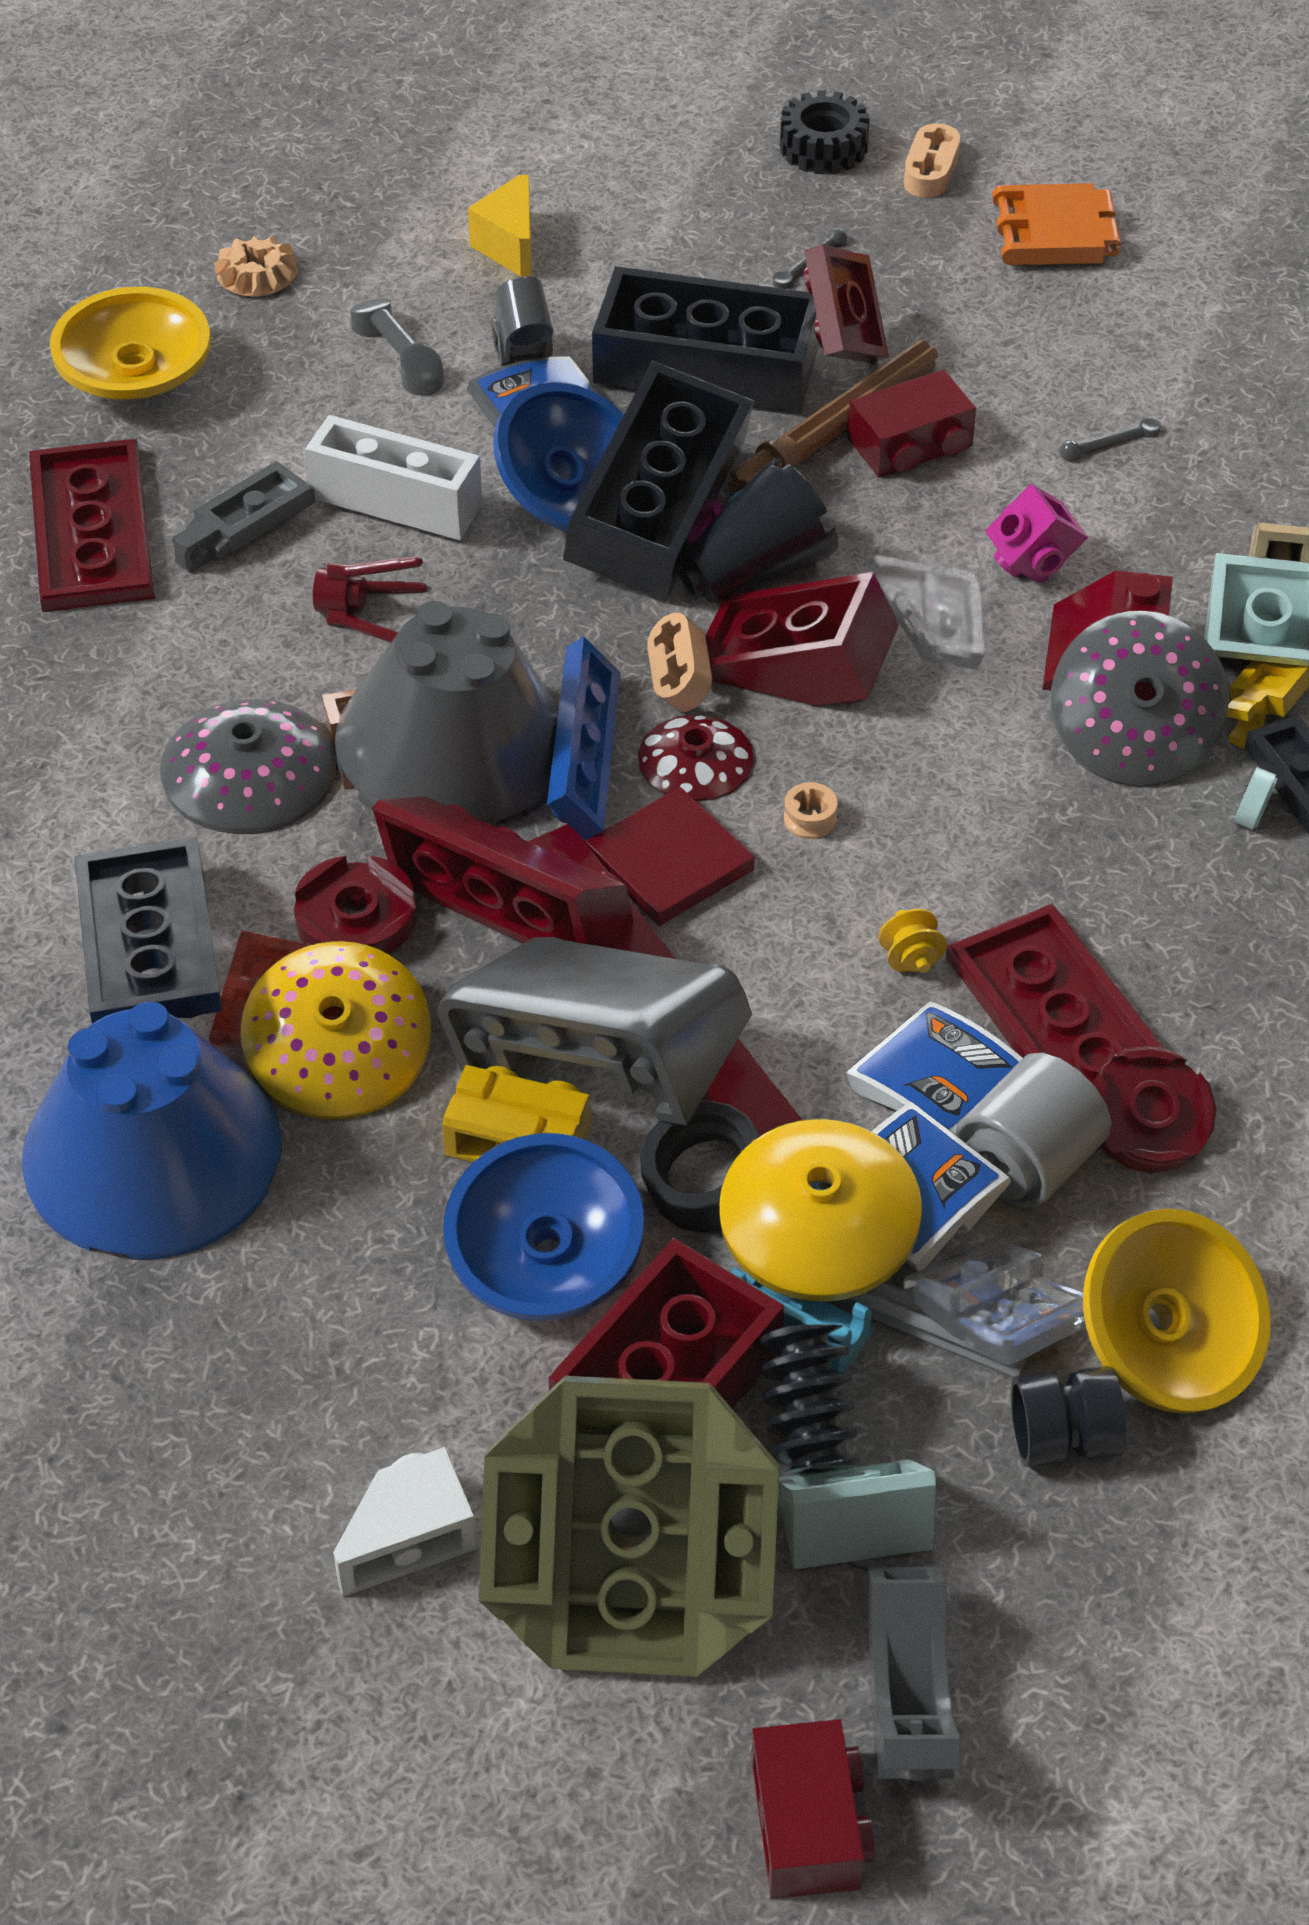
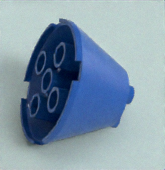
M156 1002L139 1003L130 1010L110 1014L97 1020L88 1028L73 1034L68 1043L69 1053L29 1125L22 1150L24 1182L34 1208L41 1218L64 1239L88 1251H92V1248L112 1253L127 1254L128 1259L148 1260L177 1256L202 1248L224 1237L251 1216L268 1194V1186L275 1174L278 1161L280 1162L282 1153V1136L278 1116L267 1093L255 1079L180 1019L168 1014L166 1008Z

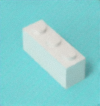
M328 415L305 448L309 485L314 488L315 500L461 540L482 507L479 455Z

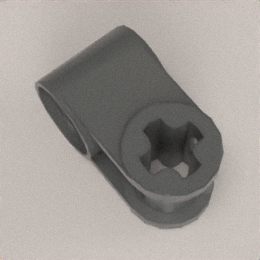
M526 276L511 279L499 286L496 291L495 314L491 320L493 345L500 365L509 364L510 358L541 354L545 358L552 357L553 355L552 336L554 330L542 282L536 277Z

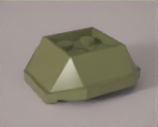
M564 1376L487 1450L484 1456L479 1602L499 1621L503 1620L518 1638L551 1669L697 1677L731 1650L747 1634H752L773 1617L779 1464L710 1383ZM635 1508L642 1511L649 1518L651 1528L641 1536H626L615 1528L612 1516L619 1510Z

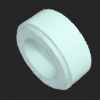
M1256 767L1233 821L1234 823L1251 830L1258 827L1278 778H1275L1276 774Z

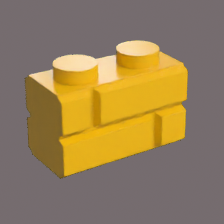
M465 1065L456 1086V1093L452 1095L443 1116L442 1129L445 1156L474 1162L493 1147L511 1139L530 1134L558 1133L586 1140L591 1128L590 1094L580 1092L574 1085L565 1081L555 1080L544 1084L520 1078L514 1071H510L502 1066H491L487 1069Z

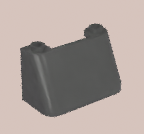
M535 937L455 982L451 985L437 1008L438 1017L462 1072L465 1065L487 1069L491 1066H502L511 1071L523 1053L614 1071L622 1093L633 1095L636 1089L640 1087L650 1093L660 1103L655 1111L658 1120L686 1126L752 1016L746 993L739 979L731 970L724 966L565 941L555 937Z

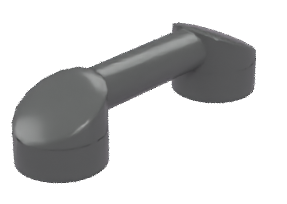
M387 298L370 299L355 305L351 309V326L357 334L364 337H378L382 335L401 356L402 386L407 392L425 396L433 394L442 388L444 375L440 356L428 345L417 343L394 318L391 300Z

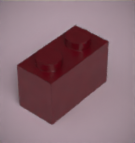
M943 369L850 400L848 440L878 478L898 471L906 472L918 464L944 455L953 456L965 448L973 446L976 406L946 370Z
M836 1719L752 1728L751 1764L770 1899L861 1890L863 1863L875 1861L874 1836L870 1816H857L853 1793L863 1792L862 1761L858 1746L846 1747L842 1720Z

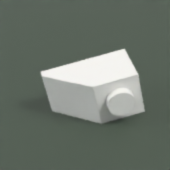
M445 1447L426 1454L411 1453L405 1455L391 1466L377 1471L333 1552L338 1585L343 1597L477 1549L474 1515Z

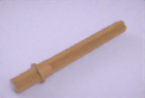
M926 340L915 342L774 442H762L756 448L754 456L729 472L732 478L727 482L730 491L742 490L766 464L775 458L780 459L779 469L788 464L795 467L848 429L850 400L923 376L936 365L935 359L938 357L936 348L930 347Z

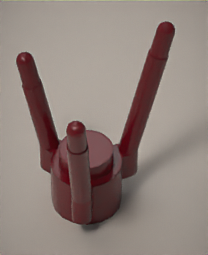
M419 556L355 564L328 563L327 568L320 567L315 574L312 591L314 609L316 612L327 613V625L346 626L391 643L398 632L351 615L353 610H363L367 593H423L427 591L428 587L423 582L366 580L362 575L418 568L422 566L423 559Z

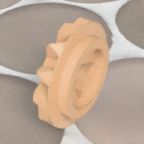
M254 235L251 240L245 242L234 239L232 247H225L219 250V260L215 262L217 280L225 289L238 295L252 297L265 296L284 289L294 280L298 269L297 257L293 256L291 245L279 244L275 236L269 237L266 240H258Z

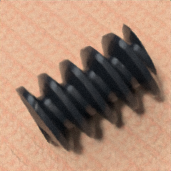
M814 1324L784 1327L763 1335L759 1340L761 1349L781 1355L763 1365L762 1375L767 1379L783 1383L767 1391L764 1399L768 1406L786 1411L767 1422L768 1432L788 1438L787 1441L772 1447L769 1451L777 1463L791 1467L784 1471V1473L809 1474L846 1470L860 1465L859 1458L838 1453V1445L857 1437L855 1429L836 1425L835 1420L836 1417L854 1409V1402L833 1397V1389L852 1381L851 1374L833 1370L830 1366L831 1361L849 1354V1346L828 1341V1334L841 1329L843 1325Z

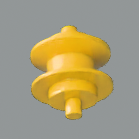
M926 909L899 910L880 929L878 939L880 945L889 951L887 960L893 970L900 973L906 971L925 973L944 955L947 941L941 932L936 931L938 921L931 911Z

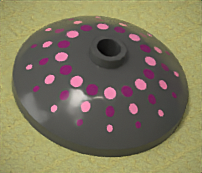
M1151 611L1117 613L1087 627L1071 642L1064 652L1056 668L1051 687L1053 721L1059 737L1069 753L1093 774L1103 779L1126 785L1161 784L1179 778L1191 771L1210 753L1217 743L1228 713L1229 695L1226 676L1222 664L1210 644L1186 623L1174 617ZM1139 682L1150 683L1155 690L1154 699L1150 701L1139 699L1134 691L1135 684Z
M262 699L227 702L196 715L181 726L171 737L165 747L160 764L162 786L172 806L182 816L199 826L230 834L262 833L296 822L314 810L323 801L333 785L337 772L336 751L333 740L317 719L291 705Z

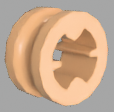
M805 782L795 785L787 792L784 798V824L791 833L805 839H817L828 835L834 829L837 823L836 812L838 803L833 790L823 784ZM809 806L820 808L821 813L817 814L816 810H812V815L801 813L800 810L804 807L808 812Z

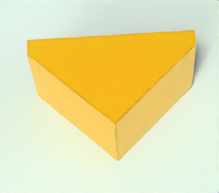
M518 175L468 207L470 246L520 277H531L529 175Z

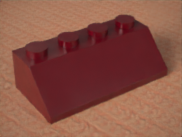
M426 796L379 799L372 807L387 860L406 873L412 883L413 892L522 943L535 937H555L565 941L614 948L634 923L626 884H623L616 876L607 871L601 870L596 872L573 862L566 854L557 849L548 848L546 850L522 839L516 832L507 827H494L472 817L465 809L457 805L447 806Z

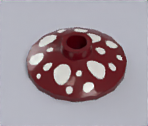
M702 714L677 716L659 723L644 736L638 750L639 769L650 786L665 795L681 786L695 801L714 800L734 792L748 779L754 764L752 744L739 728L724 719Z

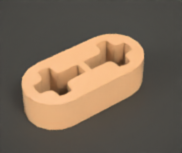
M933 123L925 125L916 133L905 162L904 187L909 193L918 197L931 198L939 196L946 191L959 158L960 134L955 128L946 124ZM935 146H940L938 151L933 150ZM926 170L931 171L929 175H924Z
M671 613L656 623L648 637L647 649L652 682L656 695L678 712H687L701 704L708 695L712 685V674L703 630L682 613Z

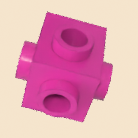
M1032 483L985 530L997 548V551L993 554L997 563L1015 578L1023 574L1038 583L1046 581L1052 574L1057 572L1064 562L1088 539V536L1065 504Z

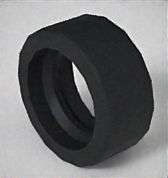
M703 1101L700 1102L687 1126L659 1120L646 1136L640 1153L641 1176L662 1216L681 1229L702 1233L721 1230L720 1195L722 1186L713 1191L697 1194L681 1192L673 1188L669 1182L668 1174L671 1165L680 1154L697 1143L712 1140L731 1142L737 1145L742 1152L750 1143L760 1137L747 1115L729 1104Z

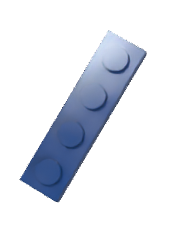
M582 637L566 647L547 805L560 822L567 823L584 840H587L604 831L620 671L585 637Z

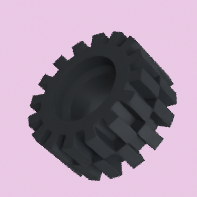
M818 90L817 97H812L810 92L801 94V101L794 97L789 101V107L784 106L782 109L780 120V152L782 156L787 155L786 161L791 165L799 162V170L806 172L809 167H815L814 174L823 175V168H830L831 174L840 173V166L842 165L847 170L854 168L855 161L861 163L868 151L870 117L869 113H866L867 108L863 103L857 105V99L851 95L846 100H843V93L834 91L833 97L826 96V90Z

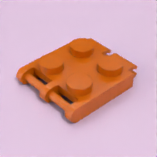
M1093 183L1000 185L992 191L993 203L1000 210V216L996 221L997 230L1000 235L1004 236L1005 242L1001 249L1002 261L1007 265L1103 263L1104 257L1120 254L1121 238L1117 220L1114 219L1116 213L1112 192L1108 189H1094ZM1014 236H1017L1018 242H1015Z

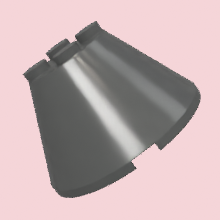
M440 601L425 602L416 610V616L403 625L345 705L340 715L335 735L338 768L341 775L344 772L348 780L359 791V800L371 810L379 799L426 796L447 806L457 805L465 809L472 817L495 827L496 821L511 817L523 811L524 815L528 816L548 799L559 708L511 635L510 624L504 616L497 613H485L468 607L448 606Z

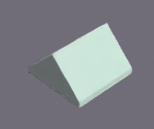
M1216 553L1204 639L1210 644L1218 657L1309 666V563Z
M907 1459L858 1466L839 1471L780 1477L778 1504L793 1569L933 1550L936 1493L934 1470Z

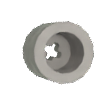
M1045 1053L1027 1054L957 1124L956 1136L1010 1177L1012 1182L1001 1193L999 1198L1021 1208H1037L1046 1202L1109 1137L1112 1122L1107 1105L1098 1090L1078 1069L1058 1057Z

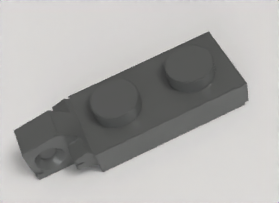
M275 461L194 510L195 518L186 526L184 531L172 537L175 562L191 573L211 561L215 555L218 558L228 556L229 553L232 554L314 504V488L285 466Z

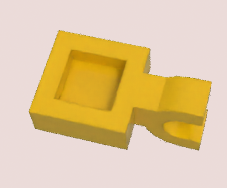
M1252 660L1230 685L1231 702L1228 705L1227 717L1238 719V723L1229 735V743L1245 749L1248 731L1263 727L1266 715L1284 717L1309 687V666Z

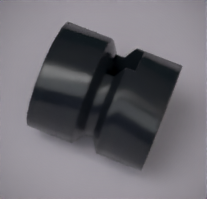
M1111 1366L1079 1369L1077 1372L1069 1374L1065 1385L1060 1382L1053 1372L1015 1376L1012 1379V1423L1020 1459L1025 1467L1063 1463L1066 1461L1071 1448H1074L1080 1457L1085 1456L1090 1460L1119 1457L1125 1453L1126 1417L1118 1377Z

